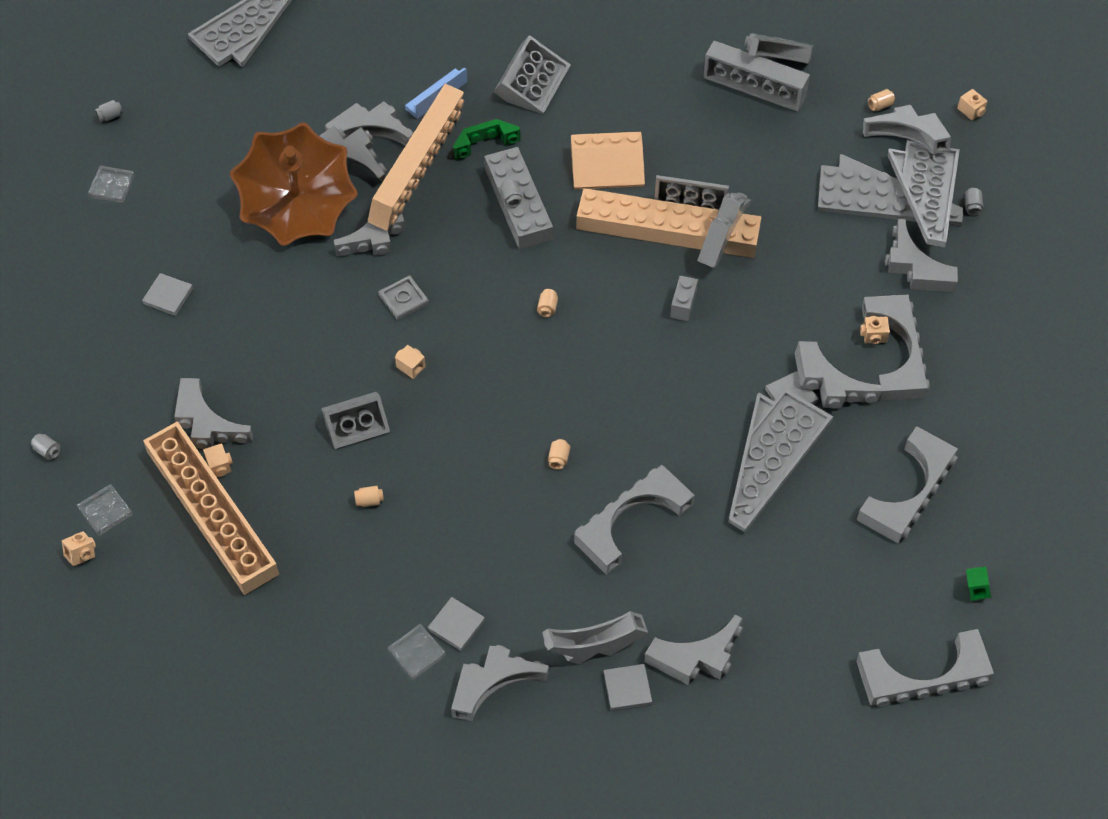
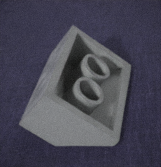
M377 392L321 408L335 449L390 432L382 401Z

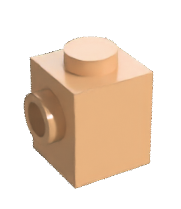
M971 89L960 97L957 109L973 121L977 117L984 115L987 100L974 89Z
M409 345L399 350L395 356L396 367L412 379L426 367L425 356L418 349H413Z
M222 443L203 449L208 466L216 477H222L231 472L230 464H233L230 453H225Z

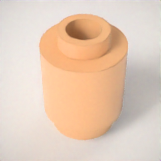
M885 89L871 95V98H868L870 109L872 111H880L892 106L895 101L894 93Z
M545 289L540 294L537 312L543 317H550L555 314L558 296L554 290Z
M558 439L551 444L548 462L549 466L553 469L561 470L567 464L570 445L565 440Z
M378 485L359 488V490L354 491L356 506H361L362 508L380 505V501H384L383 491L378 489Z

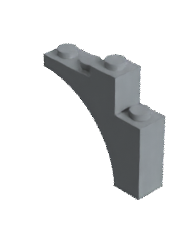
M751 33L745 40L746 51H749L748 55L777 57L807 64L810 63L814 47L809 44Z
M384 101L369 112L365 107H361L356 103L325 125L326 131L332 126H335L337 129L341 128L347 137L359 128H362L364 131L368 130L374 137L392 139L405 146L413 135L411 129H407L399 119H396L394 107L389 106Z
M911 105L894 108V113L863 119V134L865 137L890 135L907 138L923 145L933 155L950 151L951 136L935 113L918 116Z
M332 126L320 135L321 138L328 142L346 147V160L368 167L382 182L387 176L385 174L387 170L382 163L378 164L375 159L377 155L371 148L374 146L371 141L374 138L368 130L364 131L362 128H359L347 137L341 128L337 129L335 126Z
M728 193L724 196L718 215L711 222L697 261L713 268L719 264L736 224L751 202V199H748L745 194Z
M402 213L397 214L398 218L395 225H391L388 231L367 222L356 232L335 239L336 256H345L369 250L373 251V255L390 253L389 235L405 232Z
M898 219L897 226H893L892 233L896 240H893V247H891L890 253L886 254L885 257L888 273L907 274V282H910V289L954 293L958 282L957 267L939 263L925 255L910 238L906 227V219Z
M798 342L795 358L801 389H820L823 408H842L844 402H878L882 392L881 385L857 381L838 371L823 356L817 342Z
M180 378L175 421H178L184 429L192 428L191 440L195 447L206 449L212 447L214 441L220 443H246L253 441L251 426L229 422L216 415L207 406L202 397L200 379Z
M631 611L611 621L575 630L548 628L542 632L544 644L548 651L562 654L568 662L582 664L597 653L612 656L648 633L642 615Z
M734 615L732 620L721 631L707 639L696 642L673 643L655 637L645 653L644 662L687 685L691 679H696L700 670L720 680L723 673L727 675L732 664L729 663L731 655L729 653L734 645L732 641L735 637L739 638L742 633V618Z
M500 645L490 646L484 668L474 663L469 665L463 664L451 708L452 717L473 722L477 710L491 694L515 682L526 680L547 681L549 665H545L540 661H525L521 657L510 658V650Z

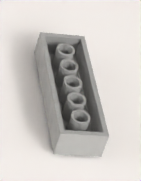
M713 41L705 56L703 78L799 112L807 96L810 74L759 56L748 55V52Z
M515 147L484 156L485 171L518 249L552 241V223L519 148ZM507 179L517 182L522 195V202L516 207H509L504 202L500 191V185Z

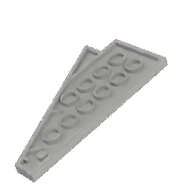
M242 0L188 33V37L216 65L221 66L233 58L243 67L292 0Z
M907 140L905 151L889 148L887 156L926 244L945 247L960 149L950 148L948 152L933 155L923 145Z
M840 154L839 167L821 165L817 211L894 220L906 219V221L917 222L898 179ZM953 203L949 225L961 227L963 208Z
M786 388L782 390L774 401L761 393L757 394L730 511V524L743 532L748 530L833 421V416Z

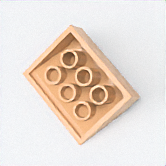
M641 132L571 135L574 190L645 186Z

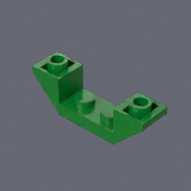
M495 119L464 128L453 145L454 159L457 160L470 156L472 143L499 135L504 145L521 141L520 127Z

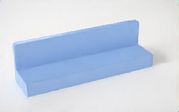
M455 68L407 103L405 110L418 119L429 110L444 84L459 89L467 83V69L463 68L458 71Z

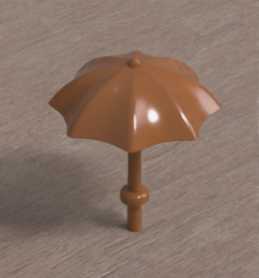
M304 122L282 132L255 133L248 154L240 164L230 171V177L235 183L240 196L241 221L262 227L272 234L281 245H288L296 239L309 235H332L341 211L358 194L347 171V148L343 145L333 144L324 140Z

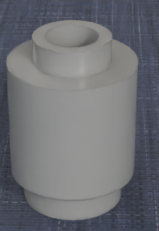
M114 100L99 105L95 109L100 122H107L121 116L120 112L123 111L120 103Z
M511 179L503 181L500 185V191L504 202L509 207L518 206L522 202V195L517 182Z
M970 188L964 193L965 210L971 216L981 214L983 209L982 191L977 188Z
M37 434L33 437L31 441L33 450L44 458L51 460L59 455L60 444L46 434Z

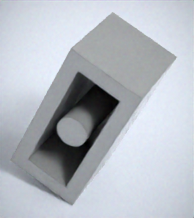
M684 276L679 277L671 305L670 318L689 321L697 293L698 279Z

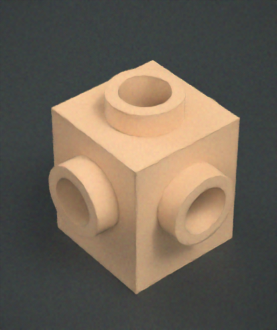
M865 317L864 324L860 326V334L864 336V342L872 344L887 343L890 333L888 317Z
M84 531L62 540L64 557L73 566L95 557V542Z

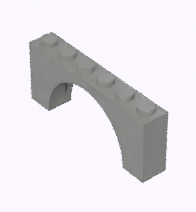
M909 295L864 297L862 304L863 318L871 316L888 317L889 328L903 338L909 350V359L901 368L888 374L879 375L877 385H881L882 388L879 401L924 399L926 392L930 389L929 380L925 378L926 365L922 363L923 350L919 348L920 335L915 329L917 321L916 317L912 315L913 302H910Z
M917 426L907 439L904 450L914 456L920 463L925 474L926 486L917 496L903 502H883L869 496L859 510L857 521L898 544L902 538H907L911 531L910 525L917 523L921 515L919 513L920 510L926 509L930 502L929 496L936 494L940 486L938 485L939 481L945 480L949 473L947 469L949 466L953 467L958 459L956 456L958 448Z
M661 465L657 469H652L643 480H638L632 489L624 491L614 503H609L603 512L595 514L589 523L585 526H580L575 531L574 543L607 575L621 564L622 553L615 546L611 536L612 526L621 513L637 505L654 504L666 507L680 516L694 505L695 495Z
M975 629L958 633L955 640L957 649L956 664L945 675L932 680H915L899 674L887 664L879 649L859 652L856 662L870 706L877 705L882 707L894 701L901 703L914 697L921 699L934 693L941 695L954 689L965 690L970 686H985L989 684L994 672L979 630Z

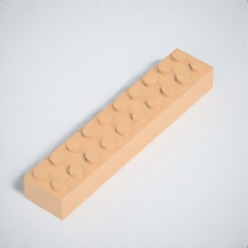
M444 84L374 195L368 223L388 231L391 225H395L398 218L397 214L402 213L404 210L405 201L410 200L413 193L412 190H416L419 185V178L424 177L427 171L426 167L431 166L434 154L437 155L440 151V144L445 143L448 136L447 133H451L453 130L454 121L459 120L461 116V111L459 110H461L465 101L462 99L463 91Z
M583 188L577 212L576 229L701 250L711 222L717 217L719 210ZM742 214L723 253L755 258L761 216Z
M178 421L143 440L147 453L242 593L246 595L278 576L279 572L276 562Z

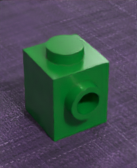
M987 567L966 569L971 601L991 598Z

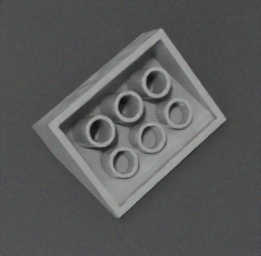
M529 35L518 48L493 93L508 103L543 114L568 71L570 64Z
M656 175L655 200L719 210L724 196L729 193V186Z

